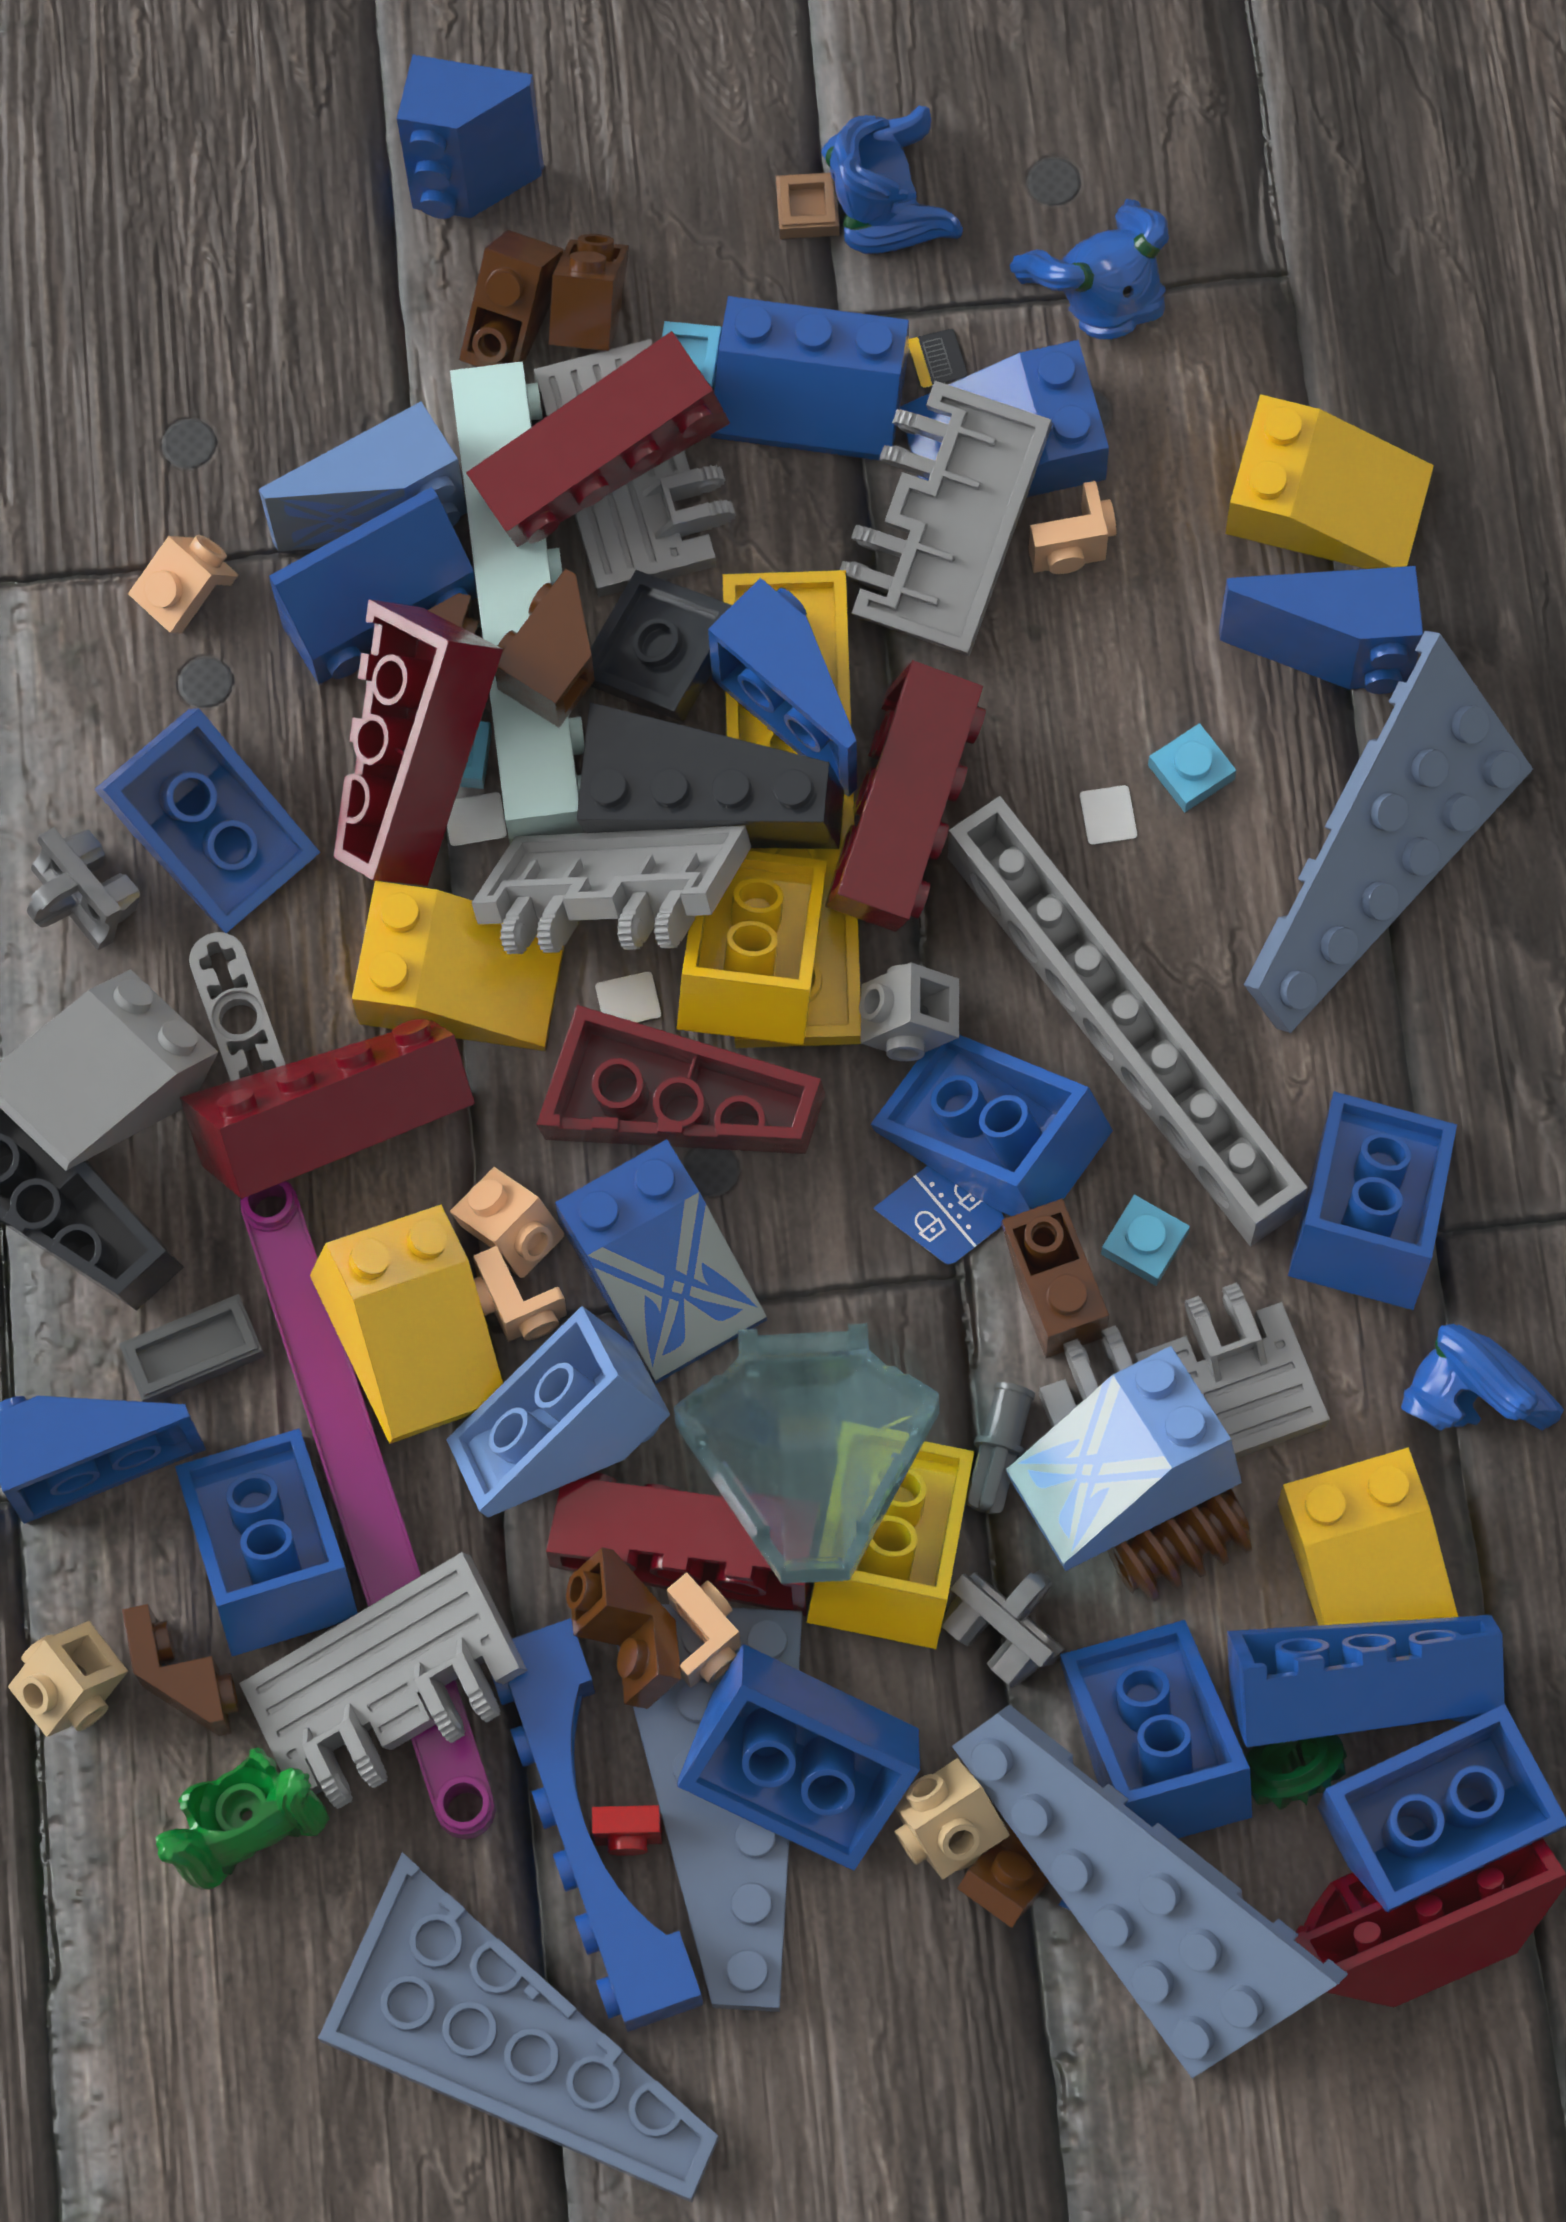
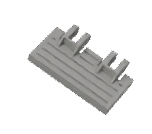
M648 339L613 348L609 351H602L534 369L535 381L538 383L545 416H549L652 345V340ZM682 451L608 494L594 505L574 514L598 597L624 591L635 570L666 580L716 567V556L709 534L683 541L681 537L731 522L732 519H735L734 516H736L733 504L726 499L675 511L673 502L721 488V485H724L725 482L721 466L710 465L690 470L685 452Z
M934 381L926 406L930 411L951 417L949 424L902 409H897L892 423L904 432L942 442L936 460L911 453L909 450L899 446L891 447L888 445H884L879 458L891 466L929 478L927 481L902 472L884 521L886 525L909 533L907 540L860 525H855L851 539L864 548L874 551L879 550L900 557L895 575L893 577L872 570L868 566L854 561H843L840 570H846L847 580L887 594V597L860 588L852 610L854 617L970 656L1053 423L1049 418Z
M745 825L515 836L471 904L478 924H501L500 939L507 954H524L526 947L530 946L536 935L538 945H540V950H543V953L560 952L562 946L566 945L576 929L578 920L618 919V941L624 950H634L643 947V943L646 942L654 927L655 940H657V945H660V948H677V945H680V941L684 939L694 922L695 916L713 914L751 849V844Z
M1237 1282L1223 1287L1222 1292L1225 1309L1231 1317L1240 1339L1239 1341L1221 1346L1212 1324L1210 1312L1206 1304L1197 1296L1185 1300L1184 1305L1204 1360L1197 1362L1187 1336L1135 1354L1134 1362L1137 1363L1172 1346L1232 1439L1236 1459L1327 1427L1330 1418L1282 1302L1257 1310L1253 1318L1242 1289ZM1116 1325L1102 1330V1346L1107 1358L1110 1359L1114 1372L1117 1373L1133 1365ZM1078 1339L1064 1343L1063 1348L1081 1398L1085 1400L1098 1388V1385L1090 1367V1360L1086 1349L1080 1344ZM1066 1379L1039 1388V1397L1052 1428L1078 1406L1074 1402Z
M461 1552L239 1684L280 1771L282 1772L293 1767L308 1773L311 1790L315 1794L324 1791L330 1803L338 1809L350 1803L353 1797L350 1786L335 1758L334 1750L346 1744L356 1764L358 1773L369 1786L375 1788L386 1782L388 1776L368 1730L373 1728L382 1748L393 1750L434 1725H437L438 1730L450 1743L465 1735L462 1719L445 1685L459 1678L466 1695L469 1697L473 1710L482 1720L488 1722L499 1716L501 1711L480 1665L486 1662L494 1681L503 1685L528 1670L472 1557Z

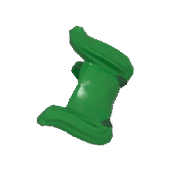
M263 1748L250 1749L248 1757L232 1771L222 1774L214 1781L195 1783L181 1794L178 1802L180 1803V1809L187 1818L190 1829H173L156 1836L157 1855L162 1862L173 1864L182 1878L191 1886L200 1890H211L219 1886L228 1875L233 1874L237 1863L252 1857L259 1850L267 1848L287 1836H318L330 1820L329 1814L325 1806L311 1790L308 1773L291 1767L279 1774L276 1771L277 1764L275 1760L267 1756ZM246 1811H251V1818L246 1821L242 1820V1815Z

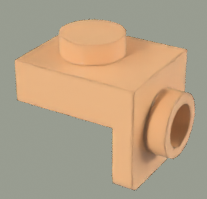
M1096 481L1083 483L1081 502L1083 516L1030 525L1029 555L1033 573L1049 570L1054 574H1067L1079 570L1087 563L1106 560L1108 537L1116 536L1117 533L1116 521L1111 500L1100 501Z
M196 535V537L168 536L128 594L170 633H182L216 585L231 586L238 577V574L224 562L227 557L224 550L207 537L202 535Z
M493 1167L450 1210V1213L462 1228L489 1247L497 1246L506 1265L520 1278L525 1277L564 1237L563 1230L540 1198L496 1167Z
M497 1246L473 1256L477 1274L474 1282L483 1314L487 1316L493 1312L495 1313L508 1342L523 1336L524 1340L540 1338L557 1328L559 1325L558 1319L567 1315L565 1298L559 1287L523 1301Z
M685 1573L667 1589V1594L672 1608L704 1643L680 1664L682 1678L690 1687H693L703 1678L710 1684L723 1676L735 1658L736 1654L734 1651L741 1646L739 1631L726 1617L733 1609L724 1596L708 1580L699 1587L692 1577Z

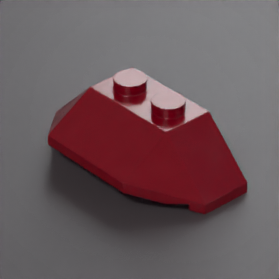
M1540 1839L1388 1913L1352 1872L1329 1883L1310 1910L1304 1925H1299L1295 1931L1298 1934L1295 1941L1323 1964L1330 1959L1348 1974L1338 1985L1326 1993L1394 2008L1517 1954L1566 1887V1872L1545 1840Z

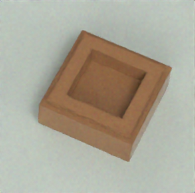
M831 173L776 176L780 239L839 236L838 200L835 192V182Z

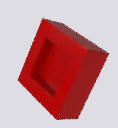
M659 1805L592 1807V1835L595 1845H607V1853L611 1855L634 1856L646 1854L649 1844H662V1816Z

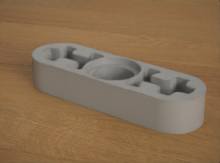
M215 932L203 936L194 944L190 952L189 963L230 1081L251 1075L244 1051L254 1048L257 1049L265 1071L286 1065L243 945L234 936L223 932ZM222 952L226 960H231L228 962V970L235 987L224 992L221 989L216 972L213 968H209L212 965L210 956ZM237 1005L248 1006L257 1013L255 1025L244 1034H231L222 1027V1018L226 1011ZM268 1040V1043L261 1044L263 1041Z

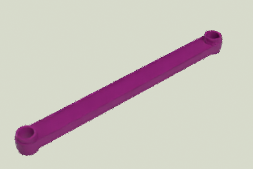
M285 1181L241 1199V1213L369 1607L419 1578L421 1573L354 1368L311 1280L310 1273L318 1258L297 1194L292 1185ZM276 1196L286 1201L282 1211L273 1217H262L254 1213L260 1201L267 1197ZM453 1680L445 1685V1688L462 1719L465 1735L450 1743L443 1737L437 1725H434L411 1740L435 1815L441 1827L452 1837L464 1840L476 1838L485 1833L493 1823L496 1808L456 1681ZM472 1793L483 1800L481 1812L477 1817L467 1822H459L450 1818L447 1813L450 1802L460 1794Z

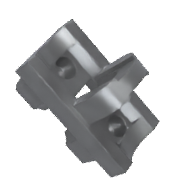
M54 827L40 834L37 842L41 845L42 850L37 859L32 863L31 870L43 885L31 896L33 900L27 908L28 915L39 927L50 926L70 916L97 950L113 943L118 923L122 922L137 909L140 898L139 889L126 874L123 875L121 873L103 883L98 881L92 872L103 866L105 853L102 845L89 829L65 838Z
M1041 1570L1035 1574L1031 1572L1008 1598L1003 1596L977 1572H974L969 1577L966 1574H962L950 1590L957 1597L950 1604L943 1617L941 1627L965 1646H971L990 1623L1007 1639L988 1661L987 1665L1008 1685L1012 1687L1017 1686L1034 1673L1038 1667L1054 1664L1059 1658V1654H1062L1065 1650L1064 1647L1028 1617L1052 1586V1583H1050L1051 1579Z

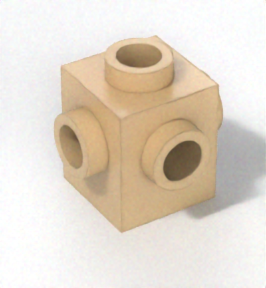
M87 1621L56 1635H47L31 1645L21 1657L25 1665L8 1685V1688L45 1736L49 1737L71 1726L76 1731H82L98 1721L109 1708L105 1700L127 1674L128 1670L91 1622Z
M958 1758L934 1774L925 1775L913 1782L895 1808L904 1825L894 1832L904 1850L915 1865L926 1859L942 1880L955 1871L970 1867L979 1859L981 1854L1010 1836L983 1787Z

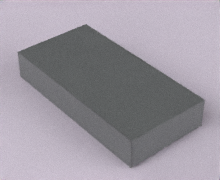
M239 1294L119 1343L143 1402H158L265 1357Z

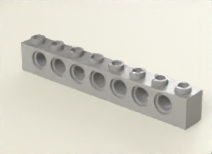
M1001 796L951 828L948 834V859L1248 1245L1251 1247L1300 1213L1308 1187Z

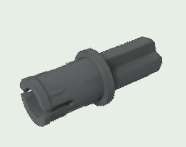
M997 1382L995 1384V1393L983 1436H977L974 1441V1446L979 1451L966 1496V1504L972 1509L985 1514H1000L1003 1511L1011 1482L1006 1469L1025 1453V1449L1020 1445L1030 1406L1035 1398V1392L1013 1383Z

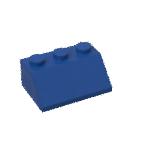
M412 54L397 115V124L413 209L421 210L435 218L445 219L453 215L472 218L542 176L544 162L533 74Z
M728 296L718 349L714 393L730 424L711 434V438L880 460L884 445L894 446L897 426L892 422L897 409H900L909 354V320Z
M433 487L424 490L269 576L282 627L318 685L332 677L334 679H342L353 674L359 669L361 653L371 654L375 623L366 622L369 599L421 607L429 610L458 593L470 595L471 601L478 597L474 570Z
M743 1644L711 1694L678 1778L677 1787L855 1871L920 1771L919 1728Z
M1505 1704L1326 1788L1317 1807L1347 1866L1387 1913L1566 1828V1817Z

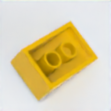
M1260 394L1230 500L1225 534L1365 569L1405 567L1408 565L1434 465L1321 409Z
M755 851L748 852L713 914L695 916V920L689 928L681 976L677 1030L804 1045L827 860Z
M375 881L352 995L359 1024L394 1029L396 1026L410 1020L427 1019L428 1021H435L453 1033L457 1039L540 1051L546 1050L565 946H562L560 952L543 953V950H540V945H538L536 935L530 946L526 947L524 954H507L500 939L501 924H478L471 904L472 900L437 889Z
M442 1205L325 1244L310 1273V1277L389 1444L470 1416L503 1384L469 1260Z
M847 1425L807 1623L932 1649L937 1648L948 1600L974 1451Z
M1409 1447L1283 1484L1277 1504L1318 1625L1458 1617L1431 1510Z

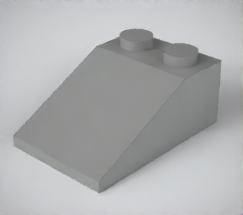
M130 969L89 989L0 1061V1108L67 1171L183 1109L180 1097L200 1090L218 1051Z

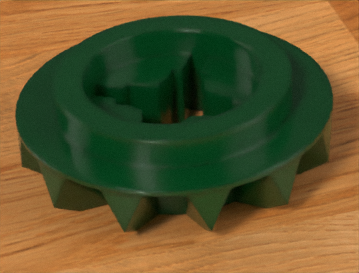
M1338 1735L1253 1747L1245 1758L1250 1767L1251 1794L1256 1803L1263 1805L1273 1802L1279 1810H1282L1292 1801L1301 1800L1307 1805L1310 1796L1316 1793L1324 1794L1325 1789L1331 1786V1781L1340 1779L1346 1774L1344 1759L1347 1757V1754Z

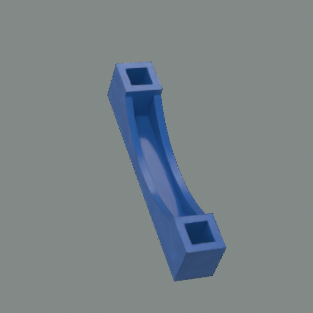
M571 1618L512 1638L528 1671L504 1685L495 1681L494 1684L501 1704L505 1705L514 1701L522 1725L512 1728L510 1731L522 1766L525 1767L536 1763L544 1786L531 1791L543 1828L547 1829L555 1825L558 1827L565 1850L553 1853V1857L565 1892L578 1888L585 1906L586 1913L575 1916L574 1919L586 1954L590 1955L598 1951L601 1953L608 1976L596 1980L608 2018L611 2019L622 2015L627 2032L704 2005L680 1931L668 1935L664 1934L631 1904L605 1868L585 1825L576 1783L575 1739L583 1698L596 1693L578 1637L573 1636Z

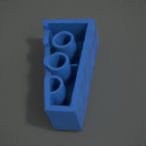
M1491 1615L1227 1631L1230 1708L1246 1747L1394 1726H1407L1443 1719L1468 1722L1505 1704L1503 1633Z

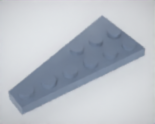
M1425 631L1415 649L1416 652L1421 654L1407 683L1398 682L1389 700V703L1394 708L1379 738L1369 739L1325 825V828L1330 833L1317 859L1308 858L1298 878L1304 884L1289 914L1278 917L1244 983L1246 989L1276 1029L1291 1033L1533 770L1440 633Z
M662 1604L676 1620L679 1660L681 1664L704 1643L670 1604ZM732 1608L733 1611L726 1617L739 1631L741 1646L734 1651L736 1655L742 1645L745 1644L797 1670L800 1669L802 1611ZM681 1676V1680L648 1709L633 1706L711 2004L713 2008L780 2012L790 1840L677 1787L678 1778L711 1694L723 1677L721 1676L710 1684L703 1678L693 1687H690Z
M1010 1704L952 1746L1191 2078L1199 2075L1326 1993L1348 1975L1330 1959L1323 1964L1295 1941L1298 1934L1280 1919L1272 1923L1244 1901L1240 1887L1159 1823L1151 1827L1127 1808L1125 1804L1129 1799L1108 1783L1102 1788L1077 1768L1073 1763V1755Z
M403 1852L401 1853L318 2037L320 2042L692 2202L718 2143V2135L658 2081H655L628 2057L607 2035L603 2034L589 2022L568 2000L499 1938L497 1939L472 1917L451 1895L433 1882Z

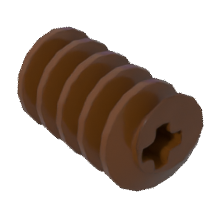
M1231 1488L1107 1551L1127 1589L1134 1594V1591L1140 1588L1155 1602L1160 1599L1158 1578L1163 1576L1178 1590L1183 1587L1181 1566L1186 1564L1201 1578L1206 1575L1204 1554L1209 1552L1224 1566L1229 1563L1227 1542L1232 1540L1246 1554L1252 1551L1249 1523Z

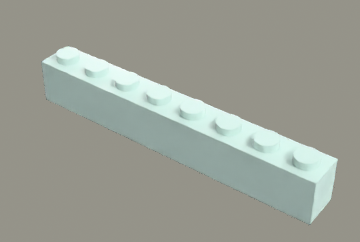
M523 361L450 370L483 639L498 646L499 642L509 631L513 630L516 633L530 616L528 613L529 607L538 590L545 583L553 585L562 574L559 548L547 549L546 538L533 544L526 542L517 547L466 474L467 471L532 427L531 420L543 419L538 383L526 384ZM494 677L490 690V700L509 843L512 842L515 836L584 833L583 828L577 821L581 775H576L574 755L584 754L585 748L581 717L569 718L568 715L558 728L499 691L496 677Z

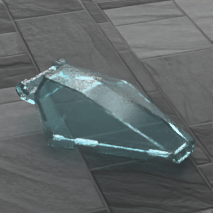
M867 1323L848 1324V1331L758 1335L757 1329L738 1330L739 1357L722 1375H714L707 1384H702L674 1406L675 1426L781 1584L850 1580L940 1413L939 1393L911 1375L904 1374L896 1366H887L869 1350Z

